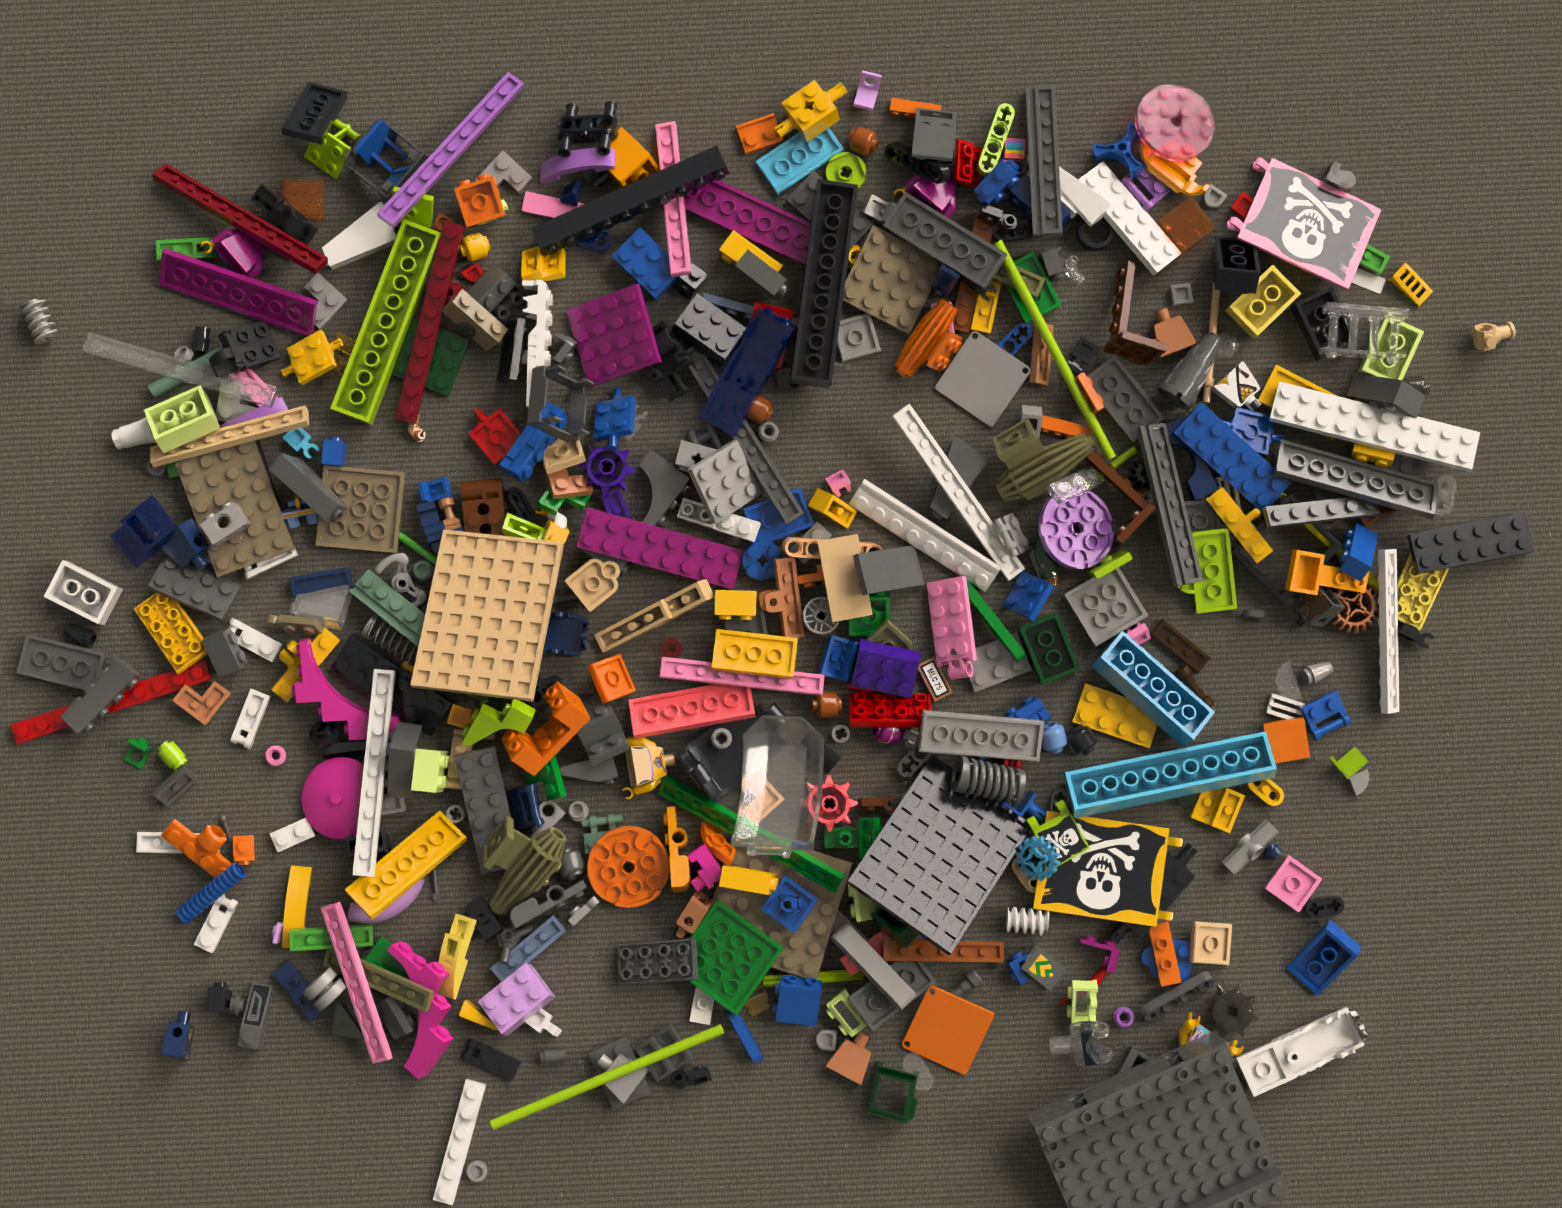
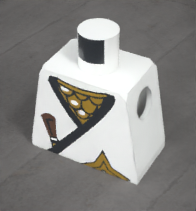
M1243 361L1211 389L1233 408H1240L1245 404L1250 411H1254L1261 405L1254 397V394L1260 390V386Z

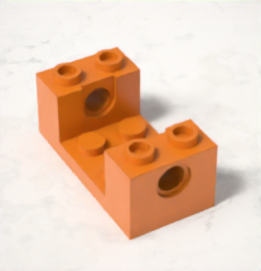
M558 681L549 687L543 695L546 702L552 708V715L548 721L538 728L533 736L527 732L523 734L509 729L501 738L511 761L533 776L591 719L580 697Z

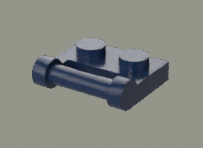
M535 784L508 790L517 830L544 824L537 803Z

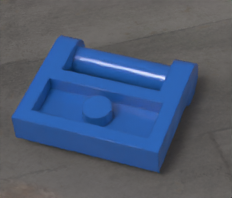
M1333 690L1299 707L1310 735L1315 741L1321 739L1322 735L1342 725L1347 726L1351 724V719L1345 711L1337 690ZM1336 713L1338 714V719L1317 728L1316 723Z

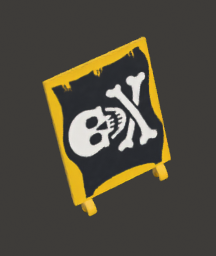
M1047 811L1045 823L1060 815V813ZM1087 816L1073 817L1090 848L1056 867L1058 870L1052 873L1050 878L1047 879L1045 877L1044 880L1039 881L1037 877L1033 909L1157 927L1158 919L1172 920V912L1159 911L1167 845L1181 847L1183 839L1168 837L1169 828ZM1050 861L1046 862L1047 867L1045 870L1048 868Z

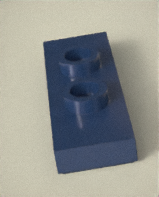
M350 567L289 577L292 598L354 588Z
M290 960L273 973L310 1022L328 1009L326 1007L320 1012L313 1005L318 996L309 1001L302 994L309 984Z

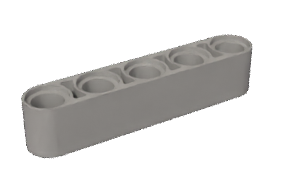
M844 923L831 936L832 941L896 1008L902 1011L916 997L915 992L851 925Z

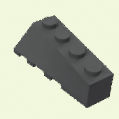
M113 657L109 661L111 666L105 670L102 669L97 675L99 680L89 684L84 689L83 693L85 696L83 698L81 696L78 697L62 714L61 718L77 734H88L95 727L94 723L99 718L103 719L110 712L108 709L113 704H118L124 698L123 693L127 689H133L139 681L137 679L141 675L123 658Z

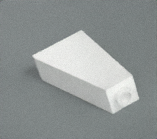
M383 202L376 204L322 247L323 255L328 257V264L326 266L329 265L334 270L393 246L397 236L395 229L377 216L378 211L384 206Z

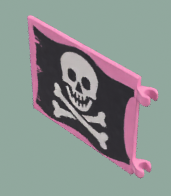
M1257 158L1252 168L1255 171L1264 172L1265 175L1244 223L1237 217H1231L1227 223V228L1239 232L1237 239L1348 290L1381 209L1272 158L1268 164L1263 158Z

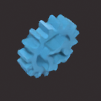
M1035 835L1031 837V840L1029 838L1023 841L1024 844L1021 843L1018 846L1020 850L1015 855L1019 856V859L1015 862L1021 864L1018 870H1024L1025 877L1030 874L1031 880L1034 881L1038 877L1039 881H1042L1045 877L1047 879L1050 878L1052 873L1058 870L1055 866L1060 864V861L1056 860L1060 853H1055L1054 851L1057 846L1052 847L1050 845L1052 840L1045 842L1044 836L1037 839ZM1030 847V849H1029V855H1026V852H1027L1028 848ZM1050 861L1048 868L1045 870L1047 867L1046 862Z

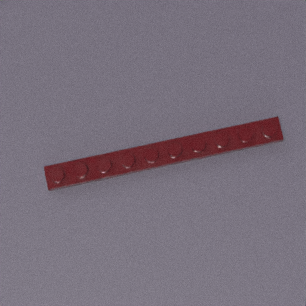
M167 163L153 173L154 181L311 273L316 274L328 264V257Z
M448 221L443 223L395 419L414 424L417 423L444 314L441 311L447 302L465 229L464 225Z

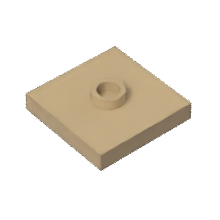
M557 439L551 446L547 447L543 457L547 474L586 461L580 440L567 443Z
M1192 921L1189 962L1229 965L1232 924Z

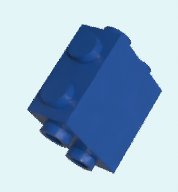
M1001 160L974 189L977 193L976 198L983 204L999 203L1006 196L1005 190L1012 188L1019 182L1018 176L1021 173L1018 169L1020 167L1013 160Z
M781 975L780 983H776L775 995H778L777 1001L773 1000L772 1013H776L775 1021L783 1024H800L806 1027L816 1026L822 992V980L812 977L806 979L794 975Z

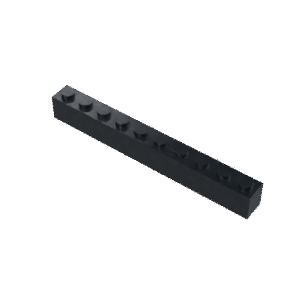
M716 145L533 227L532 230L545 256L553 255L566 246L571 247L584 238H591L596 233L602 230H609L620 222H627L638 214L648 213L658 205H666L670 200L676 197H683L694 189L704 188L714 180H722L730 172L720 149Z

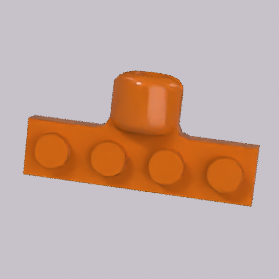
M174 819L161 834V837L214 878L222 874L232 864L218 852L226 841V834L216 825H207L199 835H196Z

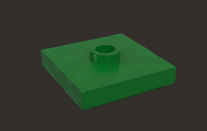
M382 936L364 960L403 977L406 974L403 965L387 951L393 943Z

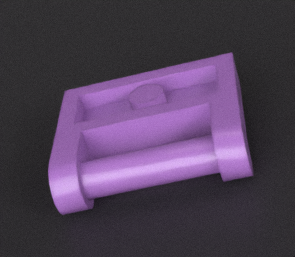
M1143 161L1142 173L1135 177V179L1152 197L1150 201L1131 181L1133 178H1130L1129 174L1120 182L1123 186H1126L1147 212L1172 189L1146 170L1148 166Z

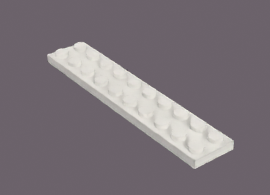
M1283 382L1278 383L1269 418L1271 422L1467 472L1472 470L1480 432L1421 417L1414 418L1398 411H1389L1382 407L1378 409L1366 403Z

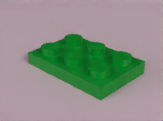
M1034 251L1014 261L1016 266L1045 278L1038 297H1032L1042 316L1062 305ZM1005 285L1023 322L1027 324L1033 321L1017 290Z

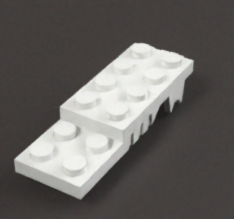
M522 280L525 290H538L537 295L523 297V300L528 302V307L523 309V312L529 313V315H526V318L537 320V325L528 335V350H524L522 355V364H527V408H529L532 368L543 365L551 366V354H549L548 346H552V334L548 330L549 326H552V314L549 311V306H553V294H551V290H549L543 280Z
M1344 1007L1271 1040L1272 1042L1236 1057L1252 1096L1255 1097L1293 1080L1299 1075L1302 1076L1308 1071L1311 1072L1333 1059H1343L1349 1054L1356 1053V1049L1364 1046L1363 1041L1370 1038L1364 1031V1025L1360 1023V1015L1356 1011H1349L1347 1007Z

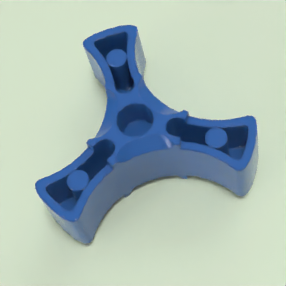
M1129 123L1127 132L1120 141L1114 144L1110 143V145L1095 143V162L1106 159L1116 160L1127 168L1130 178L1140 175L1142 173V163L1133 157L1131 149L1135 141L1141 137V128Z

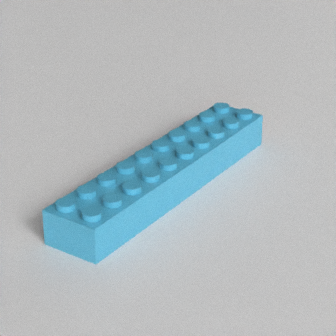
M1265 731L1065 772V785L1073 817L1079 818L1274 778L1277 767Z

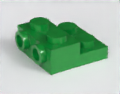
M889 592L869 594L873 615L849 619V636H869L885 620H890Z

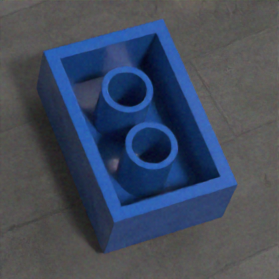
M640 227L612 255L613 261L639 284L655 302L680 277L671 276L669 255Z

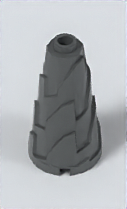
M1212 332L1202 337L1156 386L1157 392L1165 399L1167 397L1171 399V403L1183 410H1191L1197 395L1206 381V376L1214 363V359L1221 348V338Z

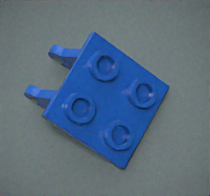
M381 118L372 125L370 131L364 138L359 140L354 148L370 167L377 161L391 174H393L394 170L379 157L388 145L405 160L408 158L406 153L393 143L397 136Z

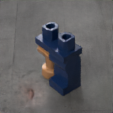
M453 497L443 498L438 501L439 509L444 510L446 519L439 521L434 500L416 505L429 548H432L435 556H438L443 530L463 532L461 522L455 517L452 509L455 506Z

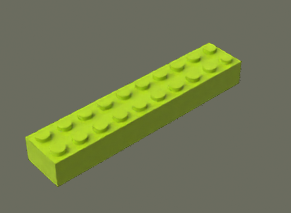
M403 219L330 407L334 412L373 425L391 378V373L431 274L441 235L440 232Z

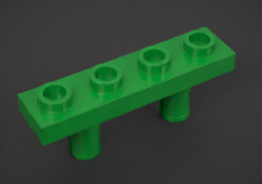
M824 827V848H859V827H833L831 832H828L827 827Z

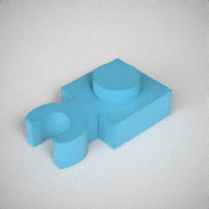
M303 428L288 431L283 436V439L297 452L303 449L304 455L309 459L313 458L309 455L311 448L318 452L320 451L317 445L309 443L312 437Z

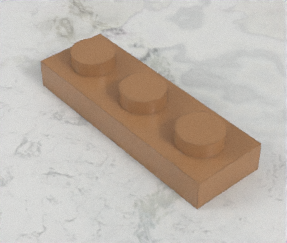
M1034 324L1029 383L1049 386L1051 354ZM1047 324L1053 336V325Z

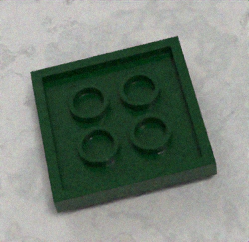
M413 318L391 373L392 376L403 380L406 377L419 324L417 319ZM440 328L425 386L426 389L449 397L470 344V339Z

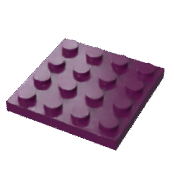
M634 284L566 310L574 339L578 342L576 346L585 377L594 382L593 385L588 387L606 383L662 362L639 284Z

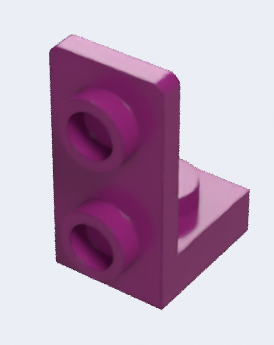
M1084 935V938L1078 937L1079 943L1109 950L1108 954H1104L1102 965L1105 966L1104 970L1115 973L1120 948L1115 947L1116 943L1104 940V943L1096 942L1095 937Z

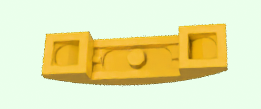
M291 865L283 921V948H290L289 929L305 927L312 867Z

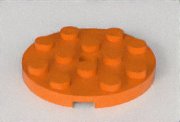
M621 826L609 830L595 842L588 857L587 870L593 889L603 900L605 899L618 907L631 908L644 905L661 893L669 877L670 864L667 850L656 835L641 827ZM626 861L632 862L635 865L634 869L630 872L623 869V864Z

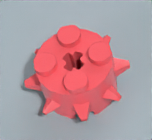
M827 775L825 783L819 786L809 783L808 786L812 792L810 799L801 802V805L810 808L812 813L809 823L813 824L817 821L825 823L828 832H831L834 823L839 821L849 824L850 820L847 816L849 808L858 805V801L849 799V795L846 793L850 784L848 782L841 786L834 784L831 775ZM826 798L829 800L833 798L835 800L833 808L828 807L826 809L824 807L826 804L824 800Z

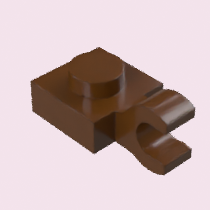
M861 797V806H865V810H878V806H884L887 811L894 812L896 808H890L888 802L896 800V797Z

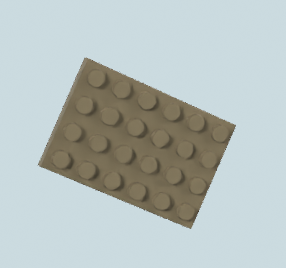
M255 440L175 463L200 532L209 544L207 551L218 578L295 549L285 519L283 520L281 516L282 511ZM235 502L240 505L252 525L216 547L212 545L200 524L204 522L203 519L209 514L220 512L221 507L226 503ZM227 517L223 518L220 522L222 528H226L229 525Z

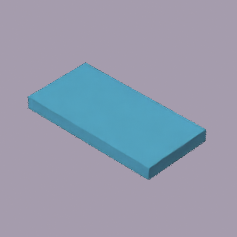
M830 128L809 142H806L798 132L755 161V164L778 196L810 175L813 170L816 171L829 162L834 155L844 152V148Z

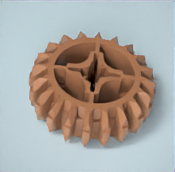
M1368 587L1365 593L1356 592L1351 598L1341 596L1345 591L1344 589L1333 588L1334 594L1345 608L1342 616L1340 613L1336 615L1331 624L1336 625L1339 622L1338 630H1342L1345 626L1346 633H1349L1351 628L1354 633H1358L1359 628L1365 631L1366 625L1371 627L1373 623L1370 619H1378L1373 613H1379V608H1375V605H1379L1378 601H1374L1378 593L1371 594L1374 587ZM1362 594L1364 595L1367 601V608H1365L1361 603L1363 597ZM1355 602L1356 609L1351 610L1349 603ZM1354 613L1364 615L1358 622L1348 621Z

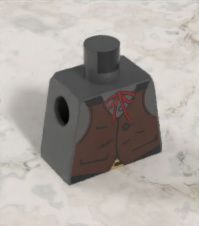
M1319 585L1318 595L1302 593L1296 602V608L1302 615L1296 623L1302 629H1306L1309 625L1323 627L1338 615L1345 606L1330 587Z

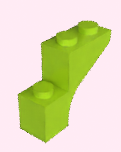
M513 699L510 704L506 703L502 712L482 703L479 709H474L470 717L472 720L471 724L465 725L461 733L464 736L461 744L471 746L501 729H513L524 734L533 719L535 708Z

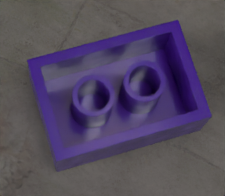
M861 639L851 686L911 698L921 652Z

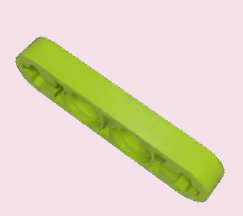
M1001 104L994 114L976 166L977 172L982 176L986 177L998 163L1015 114L1014 108L1009 104ZM1005 110L1007 111V116L1003 122L1000 120L1003 116L1002 112ZM994 128H1002L1004 134L1001 136L996 135ZM993 144L997 147L998 151L991 153L987 146ZM987 158L991 160L988 164L989 168L986 170L984 169V164Z

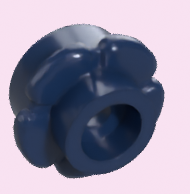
M1272 843L1264 849L1266 851L1264 856L1271 860L1282 853L1281 844L1276 845Z

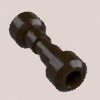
M1185 664L1177 669L1175 675L1179 681H1184L1186 686L1209 707H1212L1214 701L1210 695H1205L1202 689L1198 687L1189 665Z

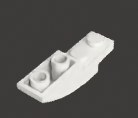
M683 498L677 517L751 542H755L761 525L758 521L735 514H730L717 524L712 523L702 503Z

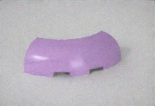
M425 879L418 881L373 920L355 902H352L349 907L347 921L372 924L398 915L415 900L423 887Z

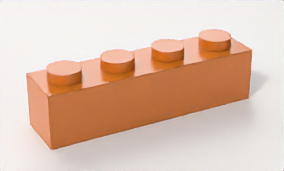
M892 98L889 113L893 116L904 115L906 118L915 117L916 108L941 110V105Z
M1044 415L1042 418L1041 432L1044 433L1053 432V435H1065L1066 438L1085 433L1086 436L1091 434V429L1088 426Z

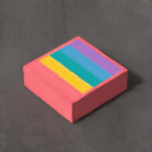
M1006 138L1004 159H1021L1024 161L1026 139Z

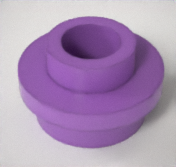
M1119 1007L1113 1014V1020L1116 1025L1125 1028L1133 1023L1134 1014L1127 1007ZM1122 1013H1125L1127 1015V1018L1124 1021L1120 1020V1015Z

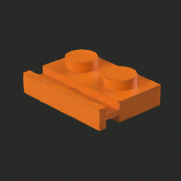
M774 113L736 126L745 155L784 141L783 137L780 138L773 128L778 125Z
M1083 372L1076 376L1075 379L1095 415L1104 408L1103 399L1098 393L1096 394L1092 380Z

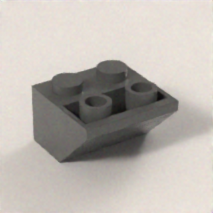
M495 264L467 292L502 324L525 301L523 297H527V294Z

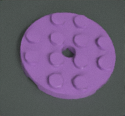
M1083 488L1061 490L1053 494L1045 502L1040 512L1038 528L1042 545L1055 562L1066 568L1085 569L1092 567L1106 557L1112 546L1114 538L1111 526L1112 516L1105 503L1091 491ZM1074 523H1076L1080 528L1078 534L1073 533Z

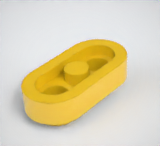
M1260 780L1259 786H1255L1253 782L1247 783L1249 790L1266 804L1277 806L1282 803L1284 792L1272 780ZM1271 792L1276 794L1274 799L1269 798Z

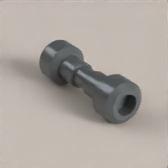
M971 970L966 974V979L949 993L959 997L971 987L976 988L982 983V979L975 970Z

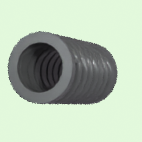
M960 755L953 766L950 782L951 790L962 794L966 793L967 795L973 794L975 797L981 796L984 799L988 797L989 800L995 799L997 802L1003 800L1007 804L1011 802L1016 806L1020 803L1024 794L1026 772L1023 769H1013L1010 766L1005 767L1004 765L988 761L983 762L974 758L968 759L966 756ZM961 766L958 782H956L957 772Z

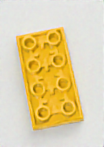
M156 592L134 608V611L177 674H181L208 654L202 643L204 637L179 602Z

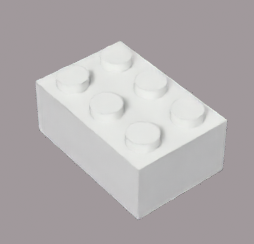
M62 560L44 597L97 624L105 625L123 589L69 561Z

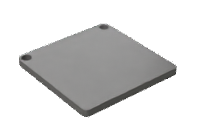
M974 331L936 384L935 389L992 427L1029 375L1030 368L979 332ZM973 333L978 334L977 339L972 338ZM1025 367L1029 370L1026 374L1022 371Z

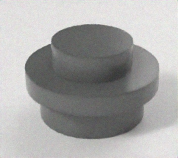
M237 995L231 998L230 1013L240 1016L241 1012L245 1011V1000H242L241 995Z

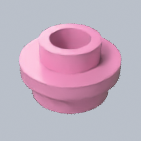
M281 746L269 747L265 754L266 761L272 766L283 764L286 759L285 750ZM274 752H278L280 755L277 760L273 758Z

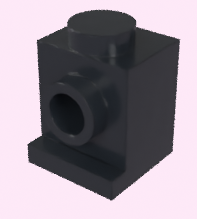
M214 982V986L208 987V1013L230 1012L229 1003L232 998V991L229 990L227 982Z

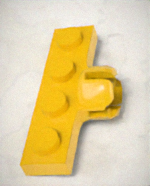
M325 627L322 634H317L311 641L313 654L318 666L340 642V639ZM295 640L290 641L286 645L293 655L284 648L280 652V660L288 668L271 688L274 693L287 703L292 698V685H295L294 683L297 679H302L298 674V665H301V658L297 657L296 646L299 643Z

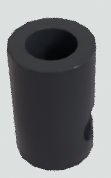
M195 327L194 352H209L211 328Z

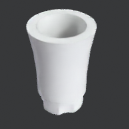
M147 417L121 426L112 432V440L117 449L156 443Z

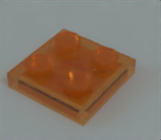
M284 178L283 196L286 200L283 204L288 202L309 220L324 221L325 179Z
M1192 196L1158 221L1182 253L1216 228Z

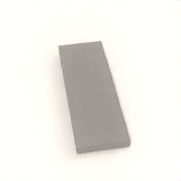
M922 710L918 751L1039 762L1044 721Z

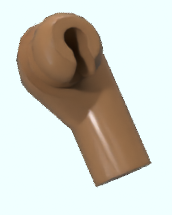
M420 414L416 424L408 422L407 432L417 442H421L426 438L425 431L418 425Z

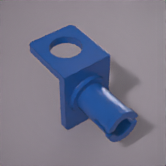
M1031 790L1017 809H1014L1004 801H1000L1001 804L1018 816L1022 817L1027 812L1039 822L1043 817L1037 814V812L1043 816L1047 812L1033 802L1037 794Z

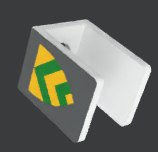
M1035 945L1028 954L1029 957L1023 960L1020 967L1048 990H1051L1065 973L1066 969Z

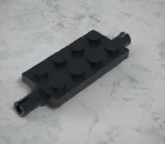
M1188 843L1176 857L1166 852L1159 911H1166L1195 878V875L1186 868V864L1198 851L1193 848L1187 854L1192 847ZM1119 921L1117 926L1107 936L1112 939L1118 933L1113 940L1118 944L1128 931H1134L1139 937L1143 938L1152 926Z

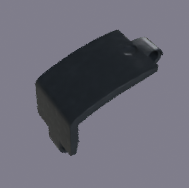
M753 702L756 717L715 724L676 754L688 769L686 772L698 788L702 787L714 803L786 746V742L775 728L788 717L776 702L763 712ZM719 728L727 729L732 736L731 744L724 749L715 747L711 740L713 732ZM721 734L718 739L720 742H724L726 737Z

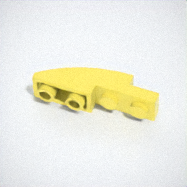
M455 914L450 933H445L438 962L445 967V970L450 975L437 992L438 994L456 1000L468 962L465 956L477 920L461 914Z

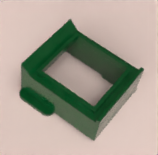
M878 1061L875 1064L872 1076L873 1088L867 1114L907 1124L915 1115L917 1099L914 1098L920 1072L915 1071L912 1074L885 1067L883 1062ZM881 1076L910 1083L904 1114L874 1107Z

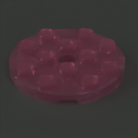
M1173 84L1158 86L1143 97L1136 110L1135 125L1141 141L1154 150L1153 153L1161 158L1171 161L1191 160L1199 156L1213 139L1215 131L1213 113L1206 101L1187 87ZM1175 118L1180 126H1174L1171 123V119Z

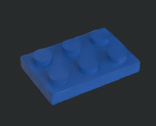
M800 487L790 492L804 512V515L788 525L782 519L771 499L743 509L746 518L761 523L755 540L767 539L773 542L815 525Z

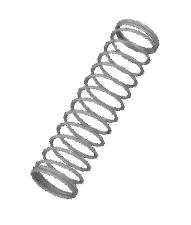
M374 614L364 627L362 636L367 637L368 640L375 636L374 644L382 640L381 648H385L388 645V652H392L395 649V657L402 653L401 660L404 661L409 657L408 664H413L416 658L411 663L410 659L416 646L403 659L406 648L410 643L409 640L405 647L396 655L397 649L404 638L403 635L398 643L389 650L394 637L398 633L397 630L387 644L383 646L384 639L392 626H389L381 639L376 642L378 633L385 623L384 620L375 634L369 638L370 632L379 618L377 614Z

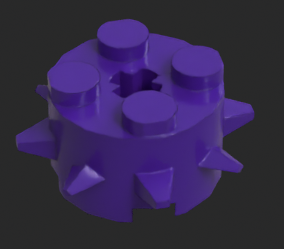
M609 440L605 447L596 449L593 446H589L591 455L588 457V461L579 464V467L587 470L589 475L587 486L596 484L601 488L603 496L607 495L609 489L616 487L625 490L624 481L627 475L635 472V469L628 466L626 457L630 452L629 449L621 452L618 449L614 451L609 450ZM607 463L608 466L612 464L610 472H603L604 464Z

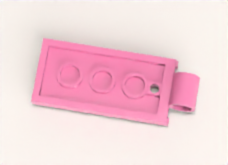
M966 576L926 583L937 667L949 664L948 675L951 680L972 677L973 666L970 661H975L977 657Z

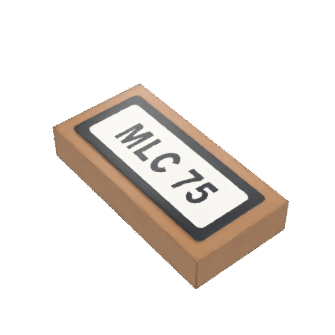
M935 656L919 664L918 671L934 702L953 693L941 668L937 667Z

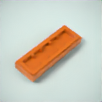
M1169 922L1159 923L1157 927L1152 926L1149 933L1161 987L1181 983Z

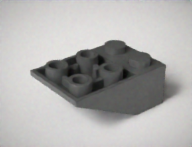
M916 108L911 157H916L920 160L936 159L939 162L952 161L956 112Z

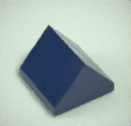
M578 179L564 187L560 198L561 203L578 206L582 194Z

